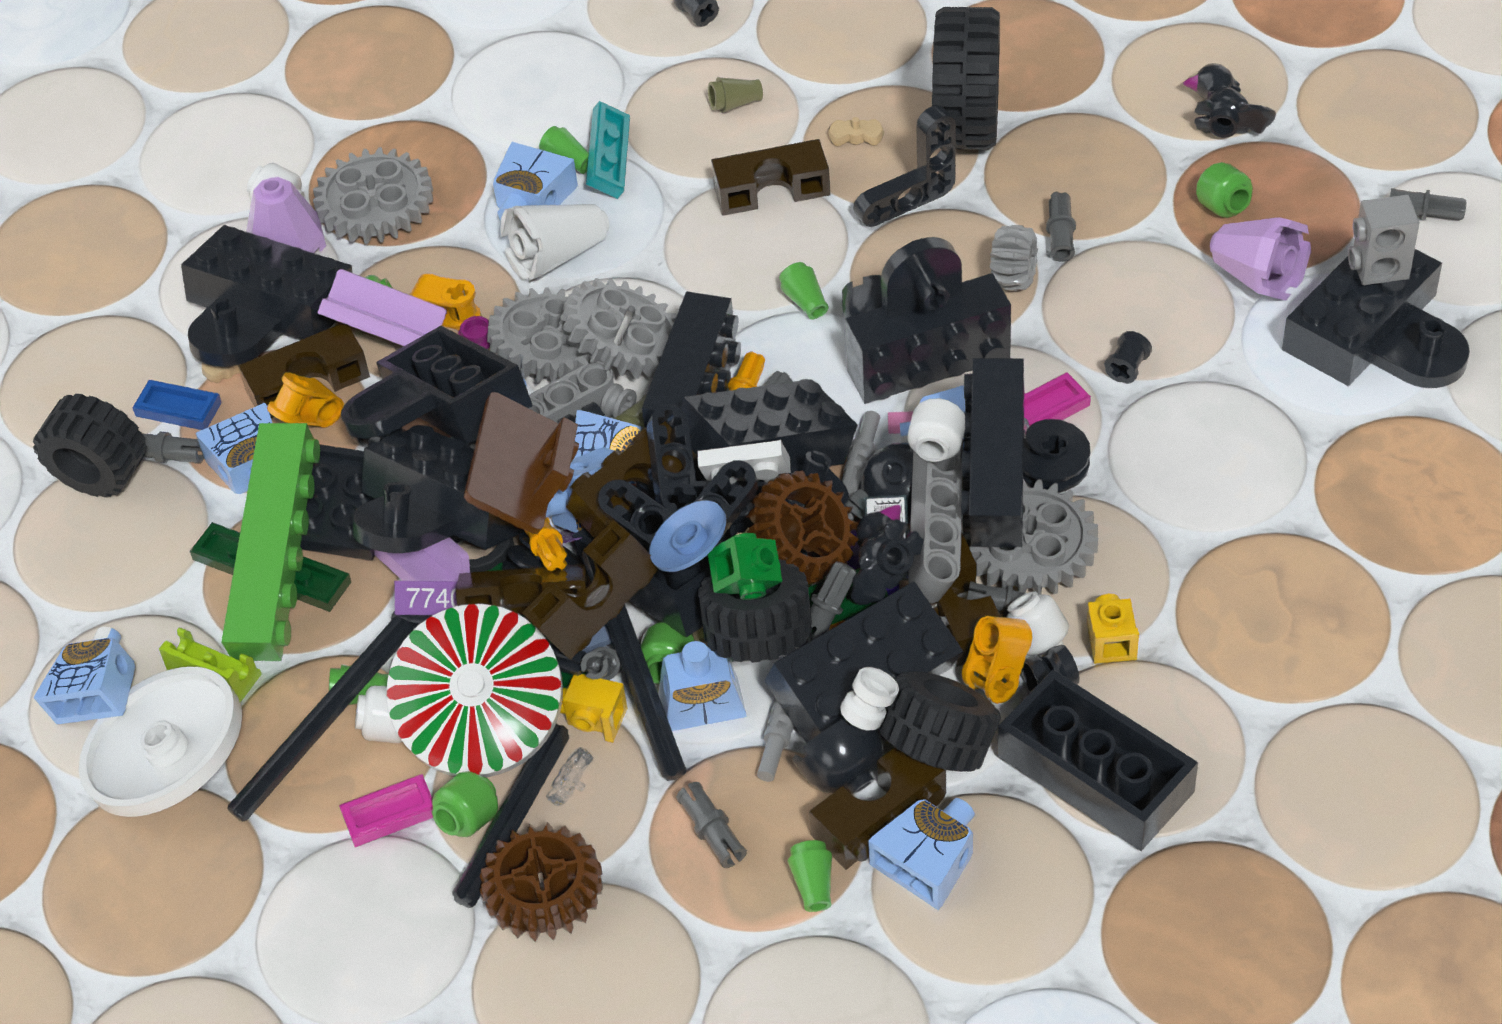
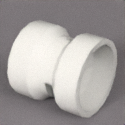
M864 667L859 670L852 684L854 691L846 694L840 710L849 723L869 731L880 727L886 716L885 707L893 703L898 694L899 687L894 678L886 672L873 667Z

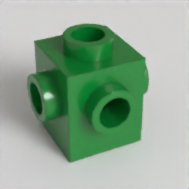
M742 533L715 546L708 554L714 593L739 594L740 599L752 600L765 596L767 589L782 582L775 540L760 539L754 533Z

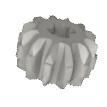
M1023 225L1002 226L995 233L994 240L992 241L991 263L989 267L991 268V273L994 274L1004 290H1026L1033 283V276L1036 274V263L1038 262L1037 237L1032 228H1025Z

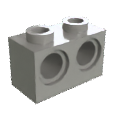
M1409 195L1361 201L1359 216L1353 219L1355 241L1354 246L1348 249V260L1350 268L1357 270L1362 285L1410 278L1420 222Z

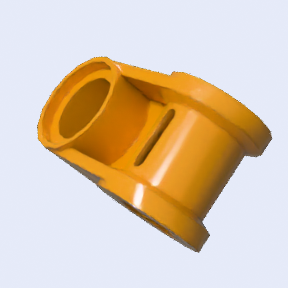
M423 274L419 277L410 293L414 297L436 304L447 310L443 327L460 330L461 324L466 319L473 316H482L480 308L474 303L476 295L474 285L467 280Z
M284 373L282 388L275 401H271L267 406V411L286 423H307V425L325 428L333 425L341 417L344 402L315 378Z
M982 617L975 627L970 651L962 668L963 682L970 688L983 690L986 697L994 703L1000 704L1008 701L1018 688L1019 677L1025 658L1032 644L1030 625L1025 620L1018 618ZM974 672H977L979 676H975Z

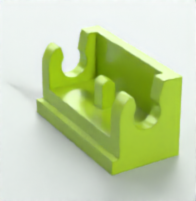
M180 627L177 629V635L180 637L178 647L176 648L171 642L165 640L159 648L167 670L180 667H202L212 670L227 681L238 696L240 703L262 675L261 670L256 668L252 657L240 654L239 660L195 642L191 632Z

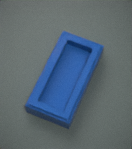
M148 380L132 408L136 417L203 430L210 425L222 401L218 393Z

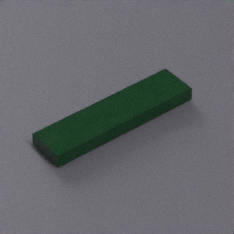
M212 522L190 550L192 559L233 575L240 532ZM303 556L302 569L296 571L294 581L297 588V600L331 612L351 584L350 575L347 572Z

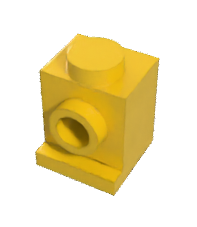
M1108 593L1097 597L1095 602H1088L1087 628L1094 664L1137 660L1139 631L1135 624L1131 598L1120 599L1118 595Z
M584 674L579 676L573 675L569 687L563 688L560 713L566 714L568 725H572L585 732L597 731L604 733L605 741L614 743L628 709L624 684L601 678L590 679Z

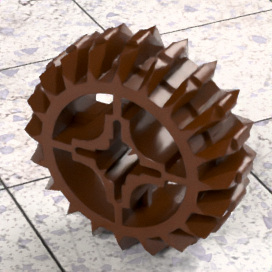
M803 470L795 471L792 474L783 473L776 477L774 481H769L763 485L760 490L761 493L757 494L751 501L754 508L749 511L746 517L754 525L749 527L747 533H754L760 539L775 540L778 559L785 560L786 564H794L799 567V571L804 572L808 585L815 582L823 583L833 563L836 561L846 563L854 555L851 547L855 546L859 539L851 531L856 528L858 523L850 520L848 517L853 506L844 507L841 502L844 492H832V480L824 481L820 484L818 473H811L806 476ZM785 500H795L803 503L805 506L803 508L796 503L791 505ZM801 549L809 553L814 551L820 557H810L800 553Z
M548 822L542 831H536L529 823L526 834L520 836L512 830L510 835L511 842L507 843L497 840V853H487L485 862L488 867L481 869L482 888L480 892L482 900L486 902L487 913L491 918H496L497 924L502 930L511 927L512 933L517 939L526 931H529L530 938L534 942H536L540 933L547 932L548 936L554 941L557 934L556 930L563 928L572 934L574 920L586 923L588 918L587 910H597V895L602 894L603 890L601 863L598 862L595 849L592 848V845H586L581 833L571 836L570 830H568L566 825L557 832H554L553 827ZM539 873H542L544 878L545 890L543 891L540 889Z

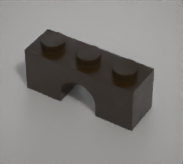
M820 139L711 159L713 184L722 216L758 209L757 193L771 185H780L789 189L794 202L831 195L829 166Z
M345 323L238 365L245 390L254 407L263 403L268 406L271 401H275L284 384L282 382L284 373H293L308 378H323L330 383L334 392L370 377L364 351L350 327Z
M664 421L660 425H664L667 428L668 439L665 442L667 444L670 443V435L673 429ZM647 427L634 437L631 442L632 446L624 452H621L619 449L613 451L601 463V469L593 475L589 472L582 474L570 486L572 492L566 508L594 539L611 523L604 515L598 501L599 492L605 484L613 480L639 481L647 484L654 490ZM692 450L693 462L695 465L698 456ZM672 455L662 457L663 467L667 471L678 473L683 470L682 462L677 457ZM625 494L621 498L614 495L610 499L613 508L616 505H621L632 516L635 509L628 504Z
M612 520L583 550L593 560L596 569L594 580L587 589L577 594H568L552 582L522 612L570 660L590 644L592 637L609 620L615 618L629 599L639 589L648 585L653 575L659 570L652 562L651 555L615 520Z
M962 532L959 576L938 602L930 603L963 650V653L955 662L956 667L964 665L967 660L978 621L986 616L1001 617L991 595L974 600L958 596L969 591L970 581L976 583V561Z
M584 564L566 565L563 570L556 568L553 571L547 570L546 567L459 573L456 585L457 606L468 604L494 605L522 615V612L552 582L568 594H577L587 589V571Z
M893 748L877 760L878 786L886 794L877 800L865 801L854 797L842 786L809 811L811 836L815 840L823 841L826 844V849L832 853V857L847 870L857 861L867 860L869 858V840L872 836L918 800H927L936 807L941 803L946 794V770L922 763L904 754L897 748Z

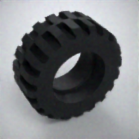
M942 7L936 11L932 106H942L955 120L956 149L989 150L996 145L1000 12L993 7Z

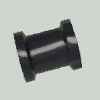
M674 0L675 6L683 12L687 11L691 15L692 21L700 27L712 22L719 11L716 0Z
M1126 331L1119 337L1117 350L1114 354L1108 356L1104 366L1110 378L1117 382L1129 384L1134 382L1139 375L1138 367L1141 362L1146 360L1152 353V345L1142 334L1135 331Z

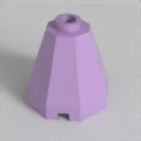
M280 177L268 178L258 184L253 190L246 232L267 237L312 253L319 248L321 252L326 247L320 219L317 212L290 181Z
M1278 217L1224 224L1212 236L1210 251L1216 264L1256 293L1286 301L1291 295L1285 293L1290 286L1297 288L1303 282L1311 254L1310 242L1303 240L1302 232L1309 234L1307 225Z

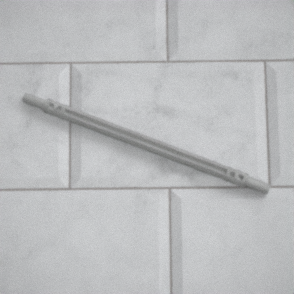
M875 411L865 412L858 438L852 441L841 481L848 490L849 498L857 490L862 489V472L867 460L875 452L873 441L880 421V415ZM851 512L848 514V517L854 521L855 515ZM815 631L811 632L810 636L807 638L806 642L802 646L811 641V637ZM777 699L773 704L771 716L767 724L768 727L764 734L766 746L757 773L758 778L766 782L774 780L782 750L789 745L794 724Z

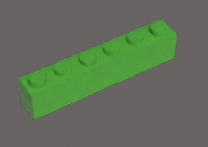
M259 423L221 641L229 656L239 660L240 654H245L252 657L254 661H282L284 646H288L291 640V626L288 621L290 608H295L297 588L294 584L296 571H300L303 565V552L300 544L302 535L307 534L309 527L306 506L307 500L312 499L314 495L313 463H318L320 458L319 441L314 439L307 423Z

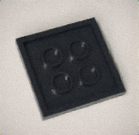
M320 444L318 463H313L314 495L312 499L307 500L306 511L309 517V527L307 534L302 535L300 547L302 550L373 561L375 557L374 550L360 544L352 535L354 511L361 505L375 499L362 493L364 451Z

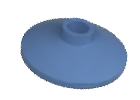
M705 500L686 505L672 514L660 526L651 542L650 558L655 566L662 571L675 572L686 569L702 560L717 545L724 533L726 526L724 510L717 503Z

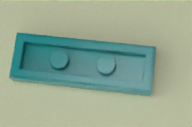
M599 101L593 108L586 185L618 199L625 188L630 115Z

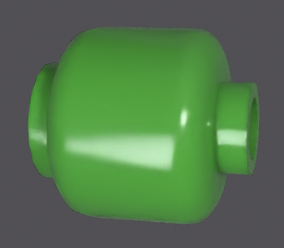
M1223 162L1213 164L1205 169L1196 186L1198 201L1216 215L1225 218L1236 216L1244 211L1250 204L1253 192L1251 179L1231 164Z
M663 622L650 626L643 634L640 644L655 684H660L663 658L670 654L682 652L686 644L694 641L692 635L685 637Z
M470 771L460 772L435 792L432 800V814L437 826L444 833L458 837L472 836L491 821L498 811V799L493 783L488 778Z

